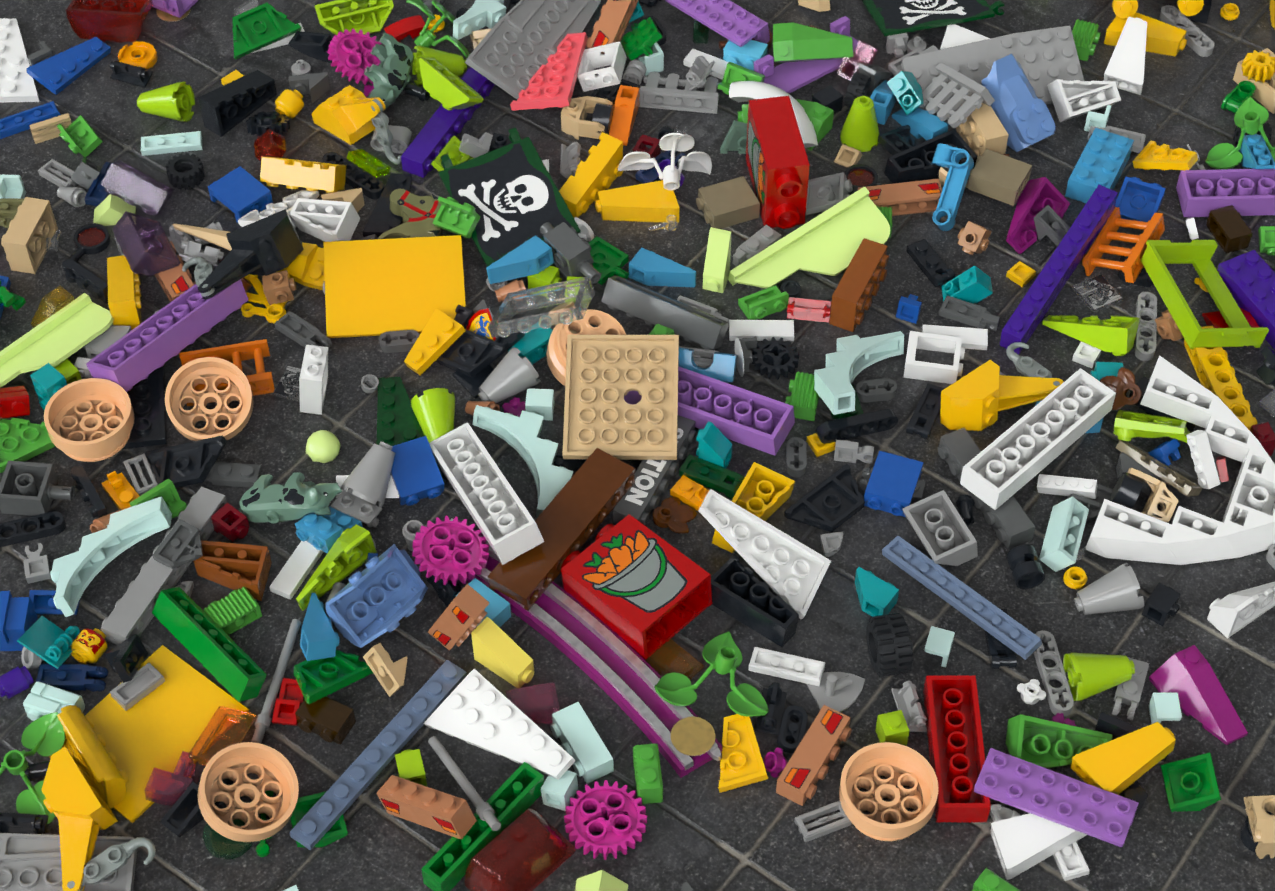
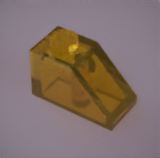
M62 286L52 290L42 298L31 321V326L35 328L75 300L74 296Z

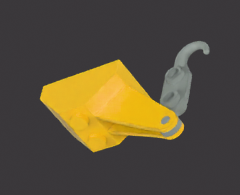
M349 85L334 96L329 97L311 113L313 122L350 145L375 130L376 127V139L383 145L387 158L394 164H401V156L399 155L397 159L392 152L393 135L388 125L389 118L383 113L386 107L379 97L366 98L361 91Z
M1022 342L1012 343L1007 347V356L1013 361L1017 371L1025 377L999 375L1000 366L992 360L987 361L941 391L940 423L949 430L965 428L969 431H982L998 420V411L1043 400L1064 381L1060 378H1052V373L1031 357H1023L1014 352L1016 348L1020 347L1029 349V345Z
M65 746L51 755L41 791L46 797L43 800L44 805L59 820L63 891H84L86 884L95 885L122 868L132 853L142 846L148 849L149 854L144 861V864L148 865L153 860L156 849L154 843L145 837H137L127 843L113 845L92 859L99 829H107L116 823L117 819L82 762Z

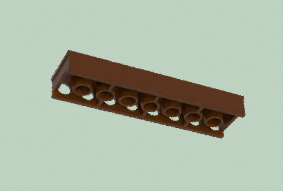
M596 448L535 520L544 542L503 565L499 562L487 576L490 589L500 591L524 605V609L529 611L559 575L566 557L574 551H579L635 483V468Z

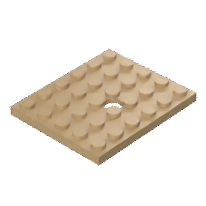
M567 335L563 459H588L596 448H599L619 460H677L679 335ZM632 390L638 391L639 395L642 396L641 401L633 405L628 404L624 400V396Z

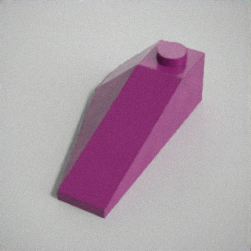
M1046 177L1029 180L1019 196L1006 238V242L1018 254L1023 253L1037 241L1038 235L1034 217L1041 210L1049 205L1062 219L1071 204Z
M1195 645L1175 653L1149 676V680L1159 693H1178L1180 707L1183 709L1182 712L1188 717L1191 715L1201 722L1204 729L1224 744L1228 745L1247 736L1246 728L1213 669Z

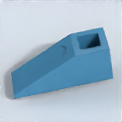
M886 80L876 87L870 96L874 102L877 122L885 125L897 101Z
M1244 135L1241 149L1239 150L1243 155V159L1240 162L1242 167L1275 169V161L1262 135Z
M535 235L486 268L489 283L495 284L540 273L554 263L552 248Z
M641 248L629 262V278L646 286H696L695 270L660 256L653 251Z
M316 593L311 594L301 630L300 647L307 661L335 657L336 647L339 646L338 633L334 632L331 619L326 616L324 604L322 601L319 602Z

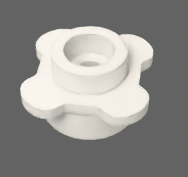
M1031 679L1026 684H1018L1017 691L1021 693V699L1026 704H1036L1039 700L1045 699L1046 692L1040 688L1038 680Z

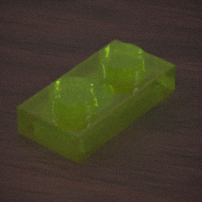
M365 150L348 151L346 159L377 178L389 174L391 167Z

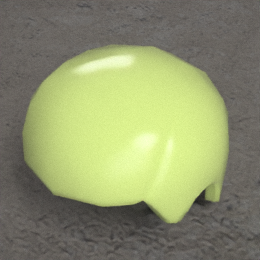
M316 431L307 439L306 454L309 455L313 462L327 463L333 461L339 455L340 442L330 431Z

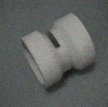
M638 60L630 61L622 79L640 85L646 73V66Z

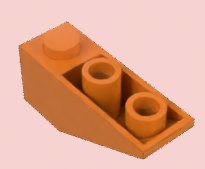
M620 85L615 100L609 135L623 141V145L627 146L640 105L639 88Z

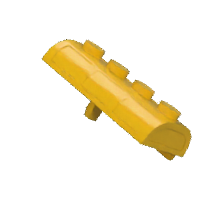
M76 705L61 708V713L57 717L63 726L67 743L75 756L82 762L109 808L112 809L126 796L128 778L123 769L118 770L115 766L117 765L115 755L112 751L107 752L105 750V740L101 733L96 734L94 732L95 726L90 715L84 716L81 709Z

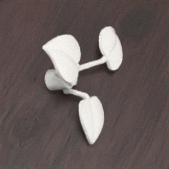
M669 133L664 135L659 142L662 150H671V165L666 166L663 172L656 159L650 158V154L646 152H631L625 155L618 166V171L646 170L655 166L659 179H663L664 189L676 190L680 187L679 180H681L682 170L704 172L710 175L712 161L707 153L694 151L688 153L687 156H682L678 160L679 168L677 169L675 166V151H688L693 148L695 142L694 138L688 134Z

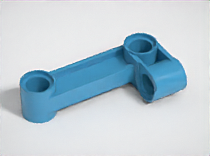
M938 144L931 164L949 168L932 218L940 230L949 231L955 225L956 214L970 171L974 166V160L964 149L946 144ZM962 158H967L965 163L959 164ZM943 216H948L947 221L940 223V219Z

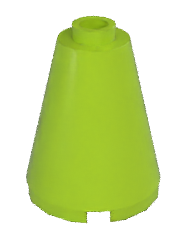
M424 46L414 47L417 52H413L412 74L417 76V80H414L416 85H423L419 64L420 57L435 58L441 65L457 76L463 75L464 71L467 70L466 60L461 55Z
M177 82L141 93L137 99V106L143 113L187 122L194 115V111H191L192 105H195L194 92L190 85L185 84L186 82Z
M859 96L853 101L840 132V140L842 144H846L851 148L861 152H868L873 146L879 144L877 140L880 132L873 100L867 96Z
M445 388L427 389L423 391L424 395L418 397L416 394L411 400L412 410L429 443L454 430L455 395L453 392L450 394L448 389Z
M1070 652L1065 654L1063 658V667L1065 673L1068 672V683L1074 701H1082L1129 681L1132 678V674H1135L1134 663L1126 655Z

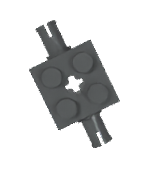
M546 222L541 226L540 231L544 236V241L552 248L554 259L552 265L559 268V272L566 279L567 276L586 277L591 284H595L600 280L601 273L592 265L594 261L590 254L591 247L585 239L582 240L573 227H569L565 222H562L555 228L550 222Z
M8 461L0 481V510L2 514L27 516L48 513L54 499L73 501L75 487L57 486L59 480L53 464Z

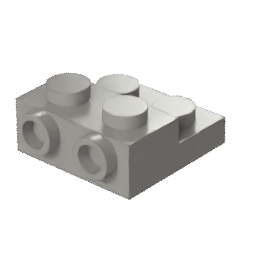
M844 172L808 180L806 215L824 212L850 196L849 192L853 191L851 180H847Z

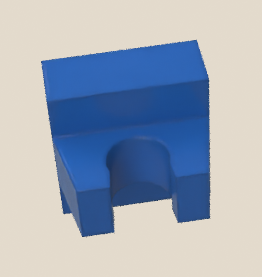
M912 294L908 298L901 296L896 318L916 324L922 302L918 301L919 296Z
M1173 438L1163 442L1148 453L1153 458L1169 466L1171 462L1168 456L1173 461L1181 458L1177 448L1180 446V443L1177 439Z

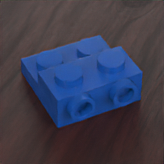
M1125 177L1115 207L1120 208L1122 219L1148 222L1155 212L1158 213L1166 188L1157 183L1143 182L1137 177Z

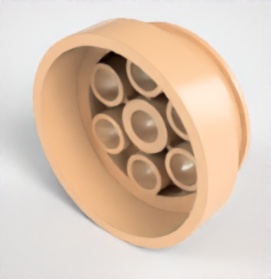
M592 309L575 312L561 320L553 329L547 346L548 366L554 377L565 386L567 335L627 334L622 325L605 312ZM570 330L576 331L577 334L571 333Z
M203 357L186 363L174 373L166 388L165 406L174 427L189 440L198 441L222 435L226 440H229L241 432L248 423L253 410V394L248 379L236 365L221 358ZM220 383L228 384L225 390L217 389ZM198 384L206 385L202 391L194 390ZM232 401L240 402L237 408L232 409L228 407ZM209 402L217 403L214 409L206 408ZM186 403H194V407L191 410L183 409ZM221 420L229 421L228 425L224 428L217 426ZM198 421L206 422L203 428H195V424Z
M88 378L62 387L50 398L44 410V423L52 443L67 456L77 461L97 462L112 457L126 445L134 424V411L127 392L120 385L106 379Z
M237 743L220 750L206 764L198 787V804L206 822L220 835L238 842L260 841L278 833L290 820L298 800L299 783L293 766L277 750L260 743ZM254 773L259 779L252 780L247 774ZM226 778L231 779L234 784L226 785L222 780ZM265 791H274L277 796L269 797L265 794ZM248 796L252 802L245 803L241 801L240 797ZM219 801L224 802L227 805V807L221 809L218 808L214 803ZM264 813L267 814L270 817V819L264 821L261 820L258 817V815ZM240 819L245 825L236 826L233 820Z
M890 742L871 744L855 752L843 768L839 788L840 803L849 820L860 832L880 841L901 840L923 828L933 815L938 796V780L930 763L914 749ZM879 776H885L888 779H881ZM902 786H909L911 789H905ZM860 788H864V789H866V790H868V791H867V792H862V791H860L859 789H860ZM883 798H888V799H890L891 801H890V802H886V801H884V800H882V799H883ZM906 808H912V809H914L915 811H914V812H910V811L906 810ZM862 811H869L872 814L867 815L862 813ZM885 821H893L895 824H888Z

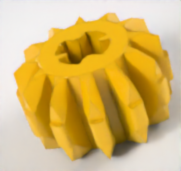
M1254 50L1253 53H1247L1241 65L1243 76H1248V80L1253 79L1255 82L1261 81L1264 83L1266 80H1271L1275 73V57H1270V53L1265 54L1263 51L1257 52Z

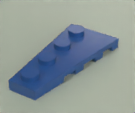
M94 37L28 67L27 74L57 95L111 52V47L99 38Z

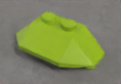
M335 0L315 5V10L320 25L336 36L339 31L344 33V30L347 29L351 32L352 28L355 29L356 33L362 29L363 34L367 32L372 34L381 31L394 4L392 0Z
M420 57L419 64L423 87L430 93L433 99L442 103V107L452 111L453 109H465L482 103L483 97L448 68L441 65L435 58Z

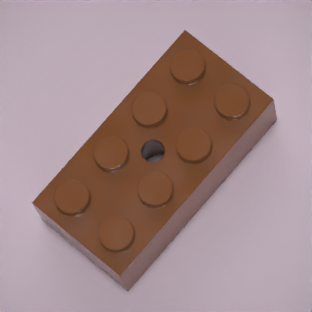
M865 238L862 240L832 295L830 325L854 332L857 325H861L864 311L869 310L872 296L877 295L880 287L879 283L880 281L884 282L887 275V270L885 269L889 260L887 245Z

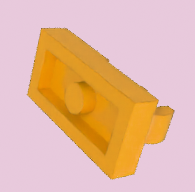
M116 471L107 474L108 480L101 483L105 492L120 511L130 508V502L139 497L138 493L122 472L117 474Z
M683 475L670 489V495L679 498L681 502L698 511L709 490Z

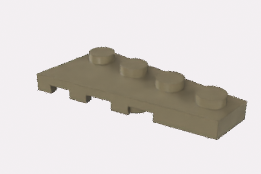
M1120 440L1117 444L1116 449L1121 451V453L1124 452L1144 468L1158 476L1160 481L1173 486L1181 494L1187 497L1198 496L1203 488L1131 443Z

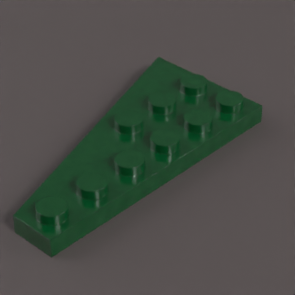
M401 377L378 378L376 444L379 445L380 441L390 446H395L425 436L412 410L411 401Z

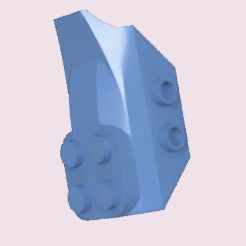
M1013 54L993 62L989 75L982 79L981 85L987 88L995 100L990 106L1009 134L1007 146L1018 152L1055 134V122L1045 102L1037 98L1034 88L1031 86L1020 62L1015 59Z
M395 544L379 557L375 556L365 564L366 569L362 572L357 571L348 578L349 583L326 602L325 608L328 617L343 637L357 647L362 648L388 631L390 633L400 625L399 620L404 616L405 618L410 616L417 610L415 606L422 601L428 589L420 577L421 572L405 550H399Z

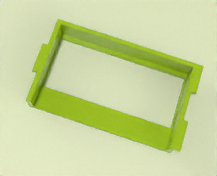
M1147 240V248L1140 261L1190 349L1244 346L1260 348L1269 329L1267 327L1251 328L1211 261L1218 246L1215 240H1192L1191 243H1171L1170 240ZM1165 264H1192L1229 328L1202 329Z

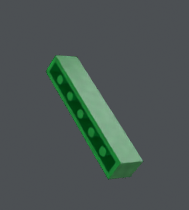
M180 587L161 590L152 614L238 702L257 698L267 674Z
M524 762L486 801L493 808L494 815L501 824L500 829L493 831L487 822L482 821L478 814L475 813L474 816L477 821L462 840L452 837L421 869L424 884L433 891H451L541 796L544 775Z

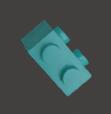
M49 363L30 375L39 404L43 410H45L50 398L67 385L65 377Z

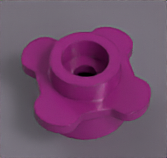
M776 748L775 752H768L764 758L765 769L771 772V776L774 778L779 776V773L784 770L788 763L783 756L782 748Z

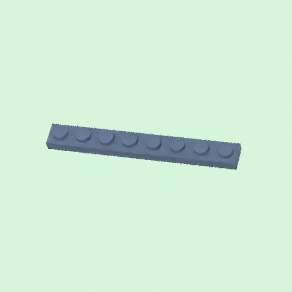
M896 536L882 549L883 556L1026 660L1042 645L1041 638L943 567L935 564L932 559L900 536Z

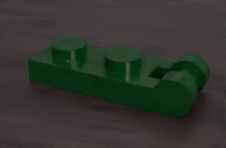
M690 454L679 470V476L682 477L684 475L701 485L722 492L730 499H733L745 478L739 473Z

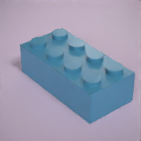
M1095 128L1069 177L1065 197L1087 203L1098 185L1114 190L1130 158L1134 140Z

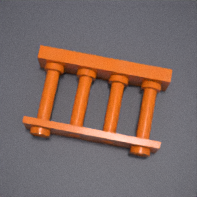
M1115 207L1090 250L1083 256L1082 265L1085 267L1086 276H1090L1095 267L1122 270L1125 274V281L1134 283L1144 267L1140 260L1147 248V240H1159L1165 231L1163 213L1155 212L1151 220L1143 222L1122 219L1120 208ZM1119 227L1144 230L1140 235L1117 231ZM1111 240L1137 243L1132 249L1109 245ZM1104 253L1127 256L1128 259L1124 262L1101 259Z
M267 339L179 353L182 366L198 358L216 357L231 363L233 362L242 372L241 361L255 359L256 374L246 376L253 396L275 392L272 373H265L263 357L270 356ZM220 383L217 389L225 390L228 384ZM198 384L194 390L202 391L206 385ZM186 403L187 407L194 406V403Z

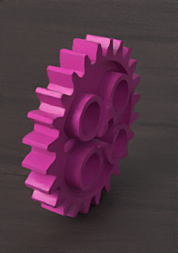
M352 28L351 32L347 29L344 30V33L339 31L337 36L334 35L327 53L330 54L328 60L332 61L331 66H337L335 72L341 71L342 78L348 76L349 82L355 79L356 84H358L361 80L366 85L368 81L373 84L364 75L366 67H371L372 64L379 66L381 63L376 56L371 54L372 48L376 44L381 45L382 43L375 41L377 36L369 37V32L363 34L362 29L358 33H356L354 28Z
M445 516L444 521L436 517L435 524L429 520L426 527H420V532H416L415 540H413L412 556L415 557L414 563L420 564V572L427 570L426 578L432 575L435 576V583L439 579H443L444 585L448 583V580H451L454 586H456L457 580L466 584L467 577L473 580L475 574L481 575L482 569H485L488 561L489 545L486 544V538L481 537V530L474 531V523L467 526V519H464L461 523L458 522L457 516H455L453 521H450L448 516Z
M607 780L604 781L603 786H599L598 782L594 781V788L592 789L586 784L585 793L577 790V799L570 798L571 806H566L567 815L564 816L565 832L570 833L569 841H575L576 849L584 846V855L593 851L594 859L597 858L599 853L603 854L604 860L607 859L608 853H612L615 859L617 858L618 851L627 855V846L635 849V841L641 842V833H646V806H642V798H636V791L633 790L627 793V785L620 789L618 788V781H615L613 786H609ZM612 804H619L620 806H619V807H611L610 805H612ZM587 810H594L595 812H594V813H586L585 811H587ZM618 826H625V827H627V828H626V829H623V830H619V829H617L616 827H618ZM601 832L602 834L594 836L591 833Z

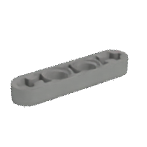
M1165 5L1161 8L1159 19L1164 23L1186 30L1185 39H1187V45L1196 54L1202 57L1212 55L1215 44L1205 33L1176 7ZM1188 35H1194V36H1196L1197 38H1192V37H1190V36H1188Z
M1142 292L1139 294L1136 303V317L1140 318L1135 337L1134 353L1139 360L1149 361L1154 357L1156 350L1157 325L1155 319H1157V297L1151 292ZM1145 301L1148 302V307H1145ZM1141 316H1149L1152 320H1143ZM1146 331L1150 333L1151 336L1145 337L1141 335L1140 332ZM1143 345H1147V352L1144 351Z
M1038 631L1035 635L1041 638L1047 644L1044 652L1042 643L1033 653L1049 707L1054 715L1063 713L1064 717H1066L1072 711L1074 700L1054 636L1050 632ZM1051 659L1056 665L1054 667H1047L1044 665L1043 660ZM1053 679L1059 680L1062 686L1054 688L1049 684V681ZM1060 695H1061L1062 704H1063V705H1066L1065 708L1062 707L1061 704H1058L1059 696H1060Z

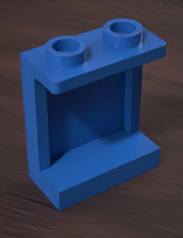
M241 166L208 186L211 201L216 202L219 200L234 212L237 223L238 219L255 209L258 212L266 209L267 204L273 203L271 190Z
M426 436L392 446L391 451L395 453L391 476L399 495L400 505H414L420 499L427 497L429 499L436 498L444 492V481Z
M879 451L865 490L864 506L874 510L889 512L896 516L906 517L902 508L911 504L918 480L921 478L923 462Z

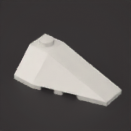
M298 191L282 199L283 202L267 204L266 209L258 212L255 209L238 219V223L241 227H244L286 209L294 228H296L297 225L290 216V212L297 198L316 200L319 197V192Z
M1275 582L1231 593L1223 599H1216L1209 606L1210 612L1207 620L1228 639L1275 606Z

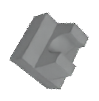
M907 33L887 36L886 51L888 54L894 53L896 58L904 56L903 52L907 50Z

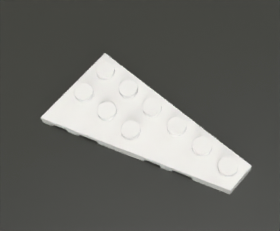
M0 19V103L40 102L33 77L27 74V68L30 65L17 19Z
M710 489L698 511L772 590L799 614V618L802 620L809 609L831 560Z
M475 669L466 676L423 723L429 728L464 740L471 745L496 755H501L516 763L523 764L526 762L537 771L558 780L576 761Z

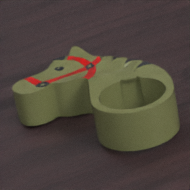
M405 189L394 190L390 194V210L393 214L402 216L404 223L384 232L378 239L441 236L443 229L433 224L441 207V204L437 201L438 198L433 194L431 196H418Z

